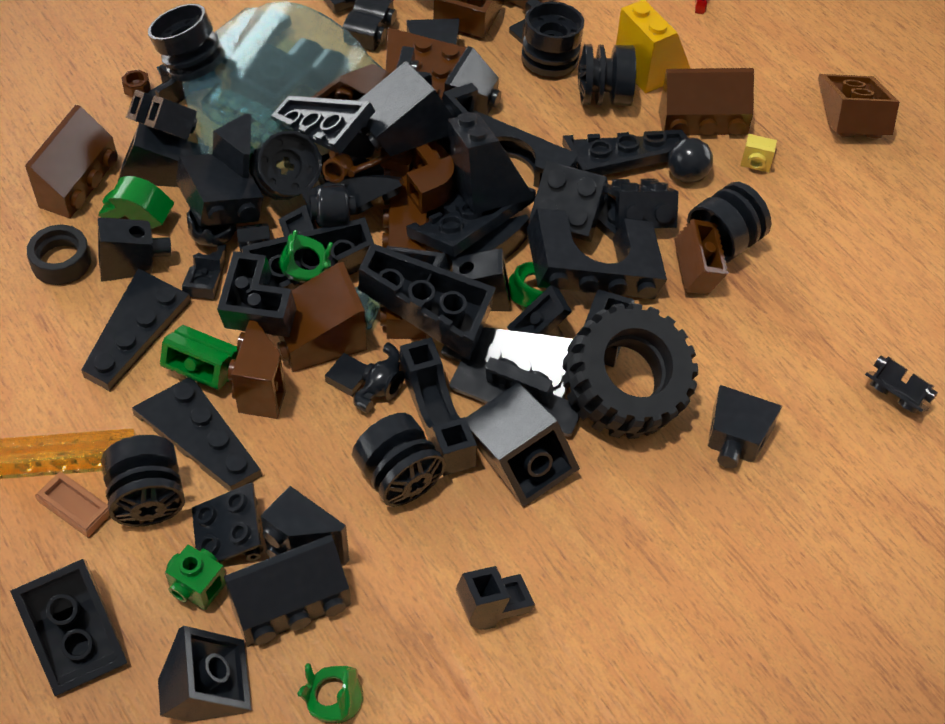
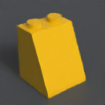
M640 0L621 8L616 45H634L636 54L635 83L645 94L663 86L666 69H691L678 33L646 0Z

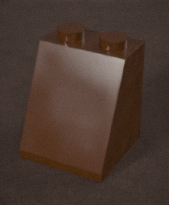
M344 262L335 264L292 290L297 310L290 337L278 336L280 342L277 343L282 362L288 360L292 372L339 359L343 353L352 355L367 350L365 310Z

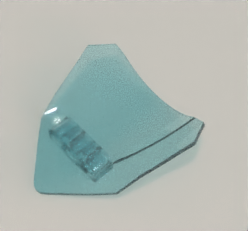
M271 2L260 7L245 8L220 27L215 33L218 35L219 42L222 43L225 50V57L222 63L205 76L183 81L182 85L187 107L197 111V125L194 131L202 155L212 154L214 130L245 113L252 114L250 153H253L271 135L280 131H289L278 126L271 117L288 96L312 97L341 75L370 64L382 67L367 54L361 44L347 30L326 15L297 3Z

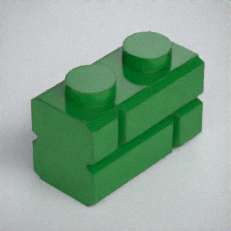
M182 325L175 332L164 337L160 366L219 390L226 382L230 381L228 379V368L230 361L237 358V346Z

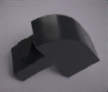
M496 566L462 573L456 587V593L469 623L476 629L495 628L498 620L530 613L535 606L521 574L501 578Z

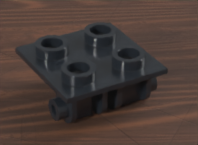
M248 483L192 507L195 548L197 550H208L217 558L219 563L240 554L246 555V559L250 561L258 560L261 557L264 548L261 544L260 517L257 514L258 501L255 497L254 483Z

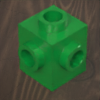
M188 544L180 554L177 553L170 559L166 567L165 575L169 584V592L179 601L186 603L189 600L203 610L207 609L226 585L224 566L206 549L199 551Z

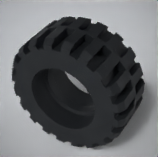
M630 303L626 309L623 304L613 305L609 310L603 309L596 313L591 320L587 321L567 347L568 354L563 358L562 368L567 371L562 376L563 387H570L571 392L567 395L570 404H577L580 408L577 414L583 421L587 417L594 423L591 427L601 432L606 428L609 430V436L620 438L625 433L628 439L639 438L643 434L648 436L657 432L676 418L690 403L689 397L695 393L697 383L693 379L698 376V364L692 363V359L696 356L694 347L687 345L685 340L688 336L683 329L678 331L673 324L676 321L669 316L666 318L661 317L658 309L649 307L647 310H642V305ZM613 346L626 347L636 351L647 361L654 377V389L651 396H632L614 385L606 372L604 364V354L607 348Z

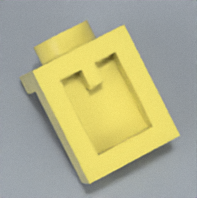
M748 134L740 166L769 173L777 140Z

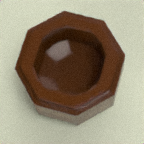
M139 69L128 71L121 78L124 94L133 97L135 90L145 93L151 90L148 73Z

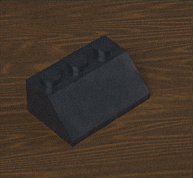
M331 535L224 576L232 611L247 647L253 644L261 645L268 643L276 635L288 630L303 629L311 621L325 615L329 617L335 616L351 605L350 589Z

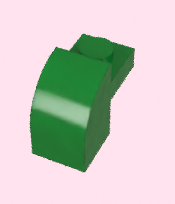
M123 176L119 179L114 190L104 197L102 201L104 205L98 216L117 219L126 216L131 220L148 221L151 229L163 225L174 202L153 183L135 176Z

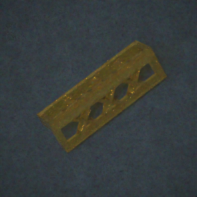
M133 428L0 438V479L56 475L60 471L64 474L102 471L100 460L103 452L117 441L136 436L135 430Z

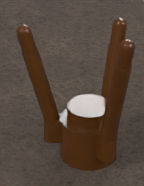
M330 150V158L324 162L322 172L327 181L338 183L347 176L354 177L357 173L391 159V157L386 154L353 166V161L349 155L345 153L338 154Z

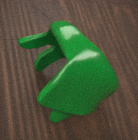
M294 230L292 234H289L287 245L280 256V269L288 279L305 283L329 269L331 260L328 258L330 257L333 244L329 242L327 249H325L323 244L317 240L297 234L298 231ZM302 248L313 250L318 255L319 265L312 270L300 268L294 260L295 252Z
M526 262L517 266L509 277L508 285L511 300L520 305L522 311L544 292L524 283L526 277L535 275L533 262Z
M307 663L305 665L307 683L299 689L297 694L298 697H301L306 702L310 715L324 723L340 724L352 719L358 713L363 701V690L357 678V669L348 666H330L322 668L314 675L311 664ZM332 678L341 680L343 685L337 694L338 702L328 706L320 704L316 698V691L323 681Z

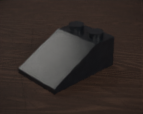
M85 559L76 561L10 590L54 696L128 663L100 591Z

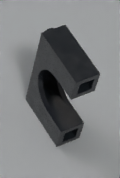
M537 208L527 227L538 287L548 288L552 285L559 288V290L580 291L584 293H597L599 289L620 296L655 299L667 281L653 222L624 218L612 238L618 263L611 264L593 260L578 249L572 239L566 211Z

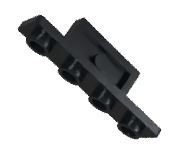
M490 356L485 367L466 359L461 360L450 381L451 390L487 404L519 383L558 421L563 434L568 437L572 436L580 419V416L577 414L580 408L576 403L571 405L569 400L554 395L553 381L549 380L547 375L540 371L532 370L529 372L519 368L515 362L506 358L499 360Z

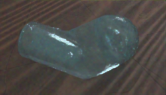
M357 286L355 289L365 310L366 330H369L374 324L380 304L359 291Z

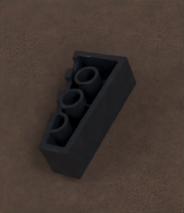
M365 217L351 220L346 225L327 226L297 233L317 240L323 244L325 249H327L329 242H332L333 245L330 257L328 258L331 260L330 267L344 262L349 275L359 271L371 243L374 244ZM288 236L241 247L243 253L265 255L267 257L272 273L270 286L288 288L292 291L304 284L288 279L280 269L279 260L283 249L287 245ZM302 248L294 254L296 264L302 269L312 270L319 265L318 255L311 249Z

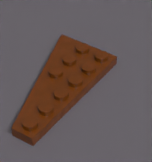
M388 27L386 71L392 73L396 70L403 46L413 47L415 60L419 61V71L431 73L432 87L442 100L444 83L467 47ZM381 148L380 156L386 155L387 152ZM413 149L391 156V159L381 163L380 167L407 174L414 165Z

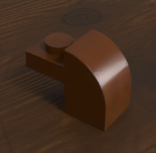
M428 144L413 148L414 167L416 169L407 172V195L421 214L444 205L451 198L454 189V162L452 157L449 155L440 159L437 151L432 150Z

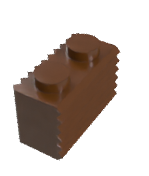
M693 219L690 220V223L686 224L687 227H684L683 231H680L681 234L674 238L677 258L685 291L708 295L729 272L726 270L728 267L725 265L724 251L721 249L723 246L720 244L722 241L719 239L721 236L718 234V225L712 222Z

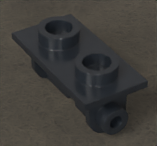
M881 355L874 363V367L878 369L876 373L874 371L866 372L865 375L872 379L870 383L872 387L886 395L890 391L900 398L898 403L912 413H916L917 410L920 412L928 411L929 408L923 403L925 400L931 403L938 394L933 389L934 385L914 373L907 383L902 381L908 369L889 356L885 358Z

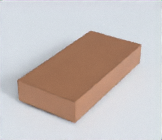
M61 471L35 494L40 504L87 538L110 517L108 504Z

